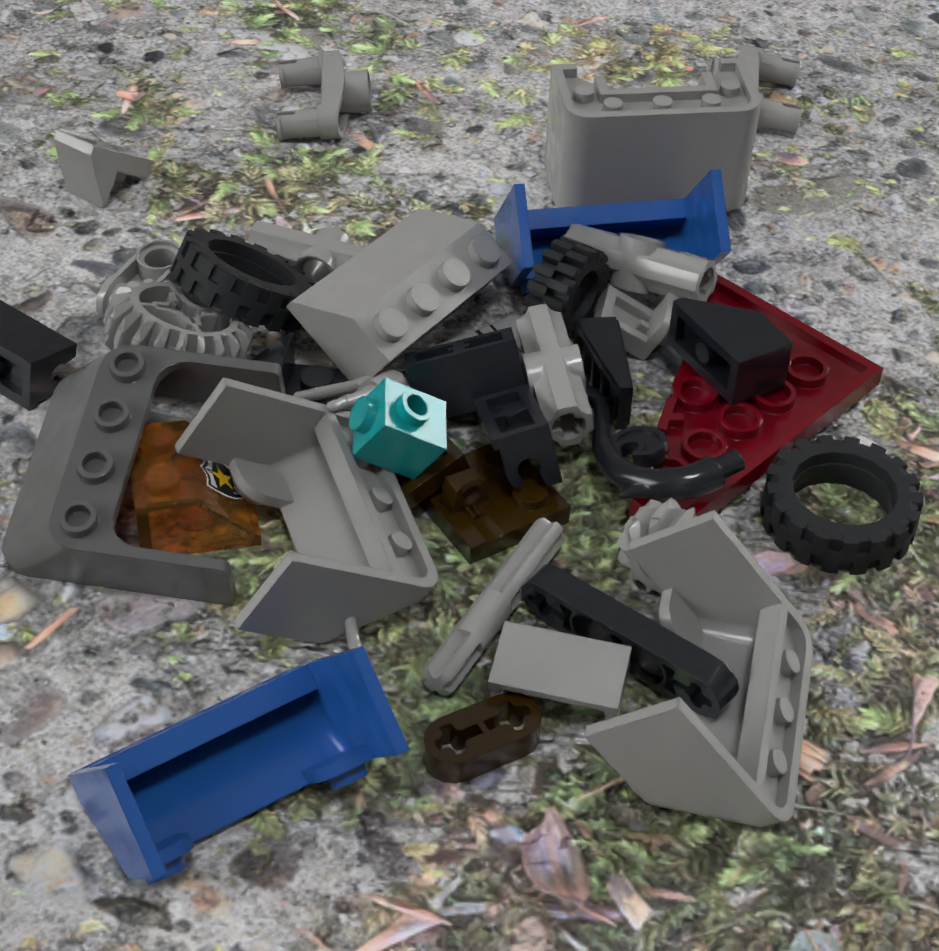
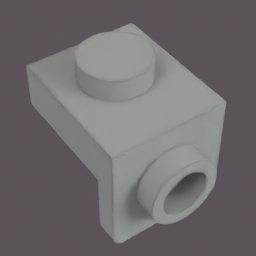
M609 285L598 298L594 317H616L619 320L625 351L645 361L658 345L661 347L667 345L673 300L679 299V297L669 292L659 305L652 310Z

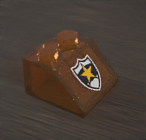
M181 420L145 425L131 470L139 546L141 548L183 554H196L262 545L256 506L239 494L228 465L177 454L175 444L190 423Z

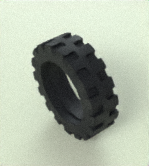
M195 228L194 231L188 230L170 269L173 272L171 276L174 281L182 283L180 287L188 294L198 296L197 300L208 307L214 306L221 310V314L232 319L234 317L243 319L247 325L257 328L261 325L268 331L280 332L282 329L289 333L295 332L296 329H301L302 325L286 306L315 285L311 278L305 277L306 273L302 269L289 265V261L278 254L272 255L267 252V248L256 243L254 245L246 243L245 239L231 234L229 237L222 231L210 229V232L203 228Z
M833 435L817 436L816 441L809 442L806 438L793 443L790 451L786 448L782 449L776 455L774 464L771 463L768 468L760 507V514H764L763 527L767 534H774V544L783 552L790 550L795 554L794 560L806 566H809L812 562L822 566L821 571L837 574L838 569L849 570L850 575L866 574L867 569L873 567L877 571L884 570L891 566L893 558L900 560L906 555L909 545L913 543L924 503V495L918 492L920 482L915 473L908 474L906 471L907 464L898 456L891 458L886 455L887 449L874 443L870 447L859 444L860 439L845 436L844 440H834ZM822 483L847 485L868 494L881 505L887 515L877 522L862 525L839 524L815 515L801 504L795 493L807 486Z

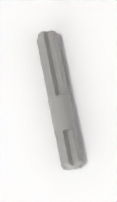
M540 518L533 523L422 669V674L425 677L424 685L428 690L437 691L443 696L450 695L455 691L503 626L504 621L508 619L522 600L521 587L544 564L550 562L563 544L564 538L561 535L563 528L557 521L551 523L546 518Z

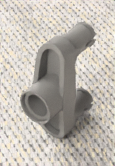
M742 44L738 57L744 58L758 91L759 80L794 88L800 70V60L762 53V48ZM718 58L713 59L709 70L713 77L718 72ZM759 93L761 96V107L757 126L795 134L800 123L802 106L763 98V93Z
M339 50L318 52V56L278 61L279 79L282 89L305 85H321V103H317V107L276 111V128L279 141L320 136L321 140L343 138L348 127L350 113L373 111L368 69L345 72Z

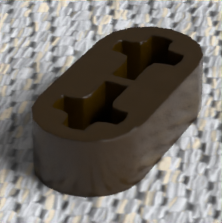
M506 692L438 718L430 723L424 735L423 762L426 771L433 778L444 783L457 784L469 781L526 757L539 744L542 719L539 705L531 697L524 694ZM503 721H508V722H509V724H504V725H501V726H500V722H503ZM523 725V729H520V730H515V729H514V727H519V726ZM450 744L456 751L465 749V752L456 754L453 749H442V746Z

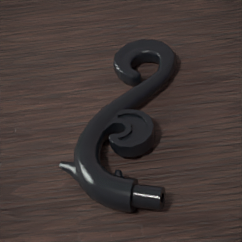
M586 385L589 405L594 411L592 453L598 468L604 476L622 490L618 493L621 499L646 498L656 501H667L670 498L676 501L694 499L723 488L725 479L745 469L744 459L735 449L714 459L710 456H705L696 462L680 467L647 468L665 461L668 456L669 444L665 433L655 427L642 425L629 427L613 434L611 411L606 399L598 389ZM632 455L633 463L627 461L624 457Z

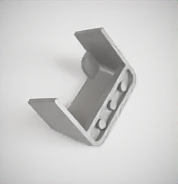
M223 377L176 442L177 454L228 465L237 491L244 499L253 504L280 508L296 552L288 551L234 619L237 630L315 643H326L346 634L345 621L350 617H355L358 628H361L420 602L437 583L438 573L394 472L353 457V430L349 427L351 412L343 409L330 412L325 404Z
M715 510L630 541L627 551L662 591L656 623L723 661L737 678L739 691L724 710L714 718L705 717L692 711L680 697L588 725L586 726L584 737L620 774L631 789L650 805L755 827H766L788 821L792 817L795 807L813 658L812 641L803 618Z

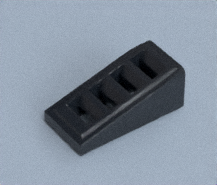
M616 317L579 318L575 321L573 344H578L585 381L589 386L598 389L606 399L611 411V420L616 430L626 429L627 425L630 424L633 383L619 320Z

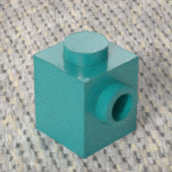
M385 377L367 396H361L352 408L349 427L353 430V457L415 479L447 450L446 401Z

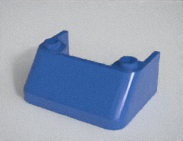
M721 169L710 170L691 192L681 199L532 210L527 209L525 183L514 184L494 217L497 244L513 261L505 269L510 287L521 290L523 297L530 294V290L526 289L529 280H534L536 273L532 270L536 262L541 264L543 261L542 252L545 248L551 249V242L555 239L560 240V237L567 233L571 224H581L618 235L620 233H630L665 242L666 248L706 257L716 261V265L731 252Z
M364 646L312 660L284 671L70 773L68 777L81 805L127 877L131 879H144L147 885H150L184 869L187 865L182 855L194 848V842L309 784H316L327 780L331 790L349 785L369 773L365 765L366 762L373 758L400 755L409 750V747Z

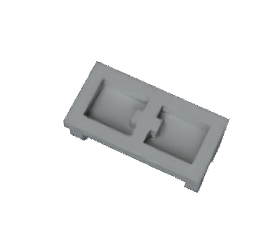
M504 621L488 679V691H491L490 697L506 693L507 690L604 711L605 720L620 715L628 681L632 647Z

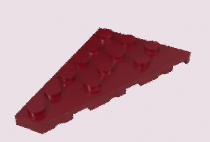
M720 275L717 276L714 292L710 294L706 302L759 311L779 330L785 333L793 342L785 385L733 406L683 359L678 375H675L670 397L666 400L657 425V429L663 431L668 439L669 454L665 461L647 468L680 467L696 462L705 456H710L714 459L732 449L737 450L745 462V469L725 479L723 488L698 498L676 501L685 510L695 507L696 516L713 510L719 511L766 474L770 464H774L776 455L782 449L786 448L790 451L794 442L805 438L809 440L878 386L883 367ZM631 498L629 516H634L639 508L645 506L650 499Z

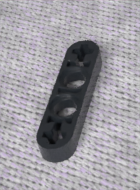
M544 564L521 587L523 601L528 609L541 621L559 632L631 646L630 674L672 699L680 697L692 711L702 716L711 718L718 716L738 694L739 684L732 670L716 656L560 567Z

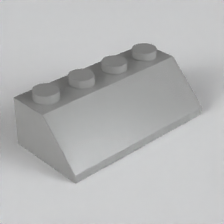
M419 208L299 295L286 307L349 381L364 375L375 377L481 292L513 261L480 222Z

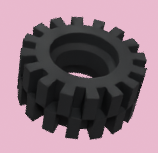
M561 236L560 240L555 239L551 242V249L545 248L542 252V263L536 262L532 270L536 274L534 280L528 281L526 289L530 290V294L524 297V305L528 308L534 305L547 304L551 310L561 312L568 337L574 340L575 321L579 318L594 317V308L600 297L601 290L607 287L608 280L604 279V277L609 273V265L606 264L609 259L604 254V251Z

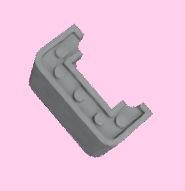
M719 58L716 76L713 77L711 72H701L698 86L609 89L604 76H594V84L582 80L577 76L576 64H552L544 166L556 207L685 198L710 170L721 169L726 213L741 207L745 202L761 107V96L744 58Z

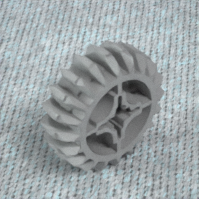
M151 278L144 279L143 283L137 280L129 281L127 285L117 287L115 295H113L110 304L106 308L103 319L105 324L103 335L106 337L105 346L110 350L123 345H142L249 359L253 346L251 340L254 331L249 327L250 325L244 323L243 319L238 317L232 319L221 314L220 309L202 304L197 300L198 296L188 294L180 287L181 285L174 284L168 279L163 282H157Z

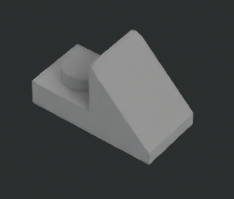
M56 130L54 136V143L67 190L71 194L99 207L106 206L115 180L125 182L127 174L147 178L152 160L116 144L61 130Z

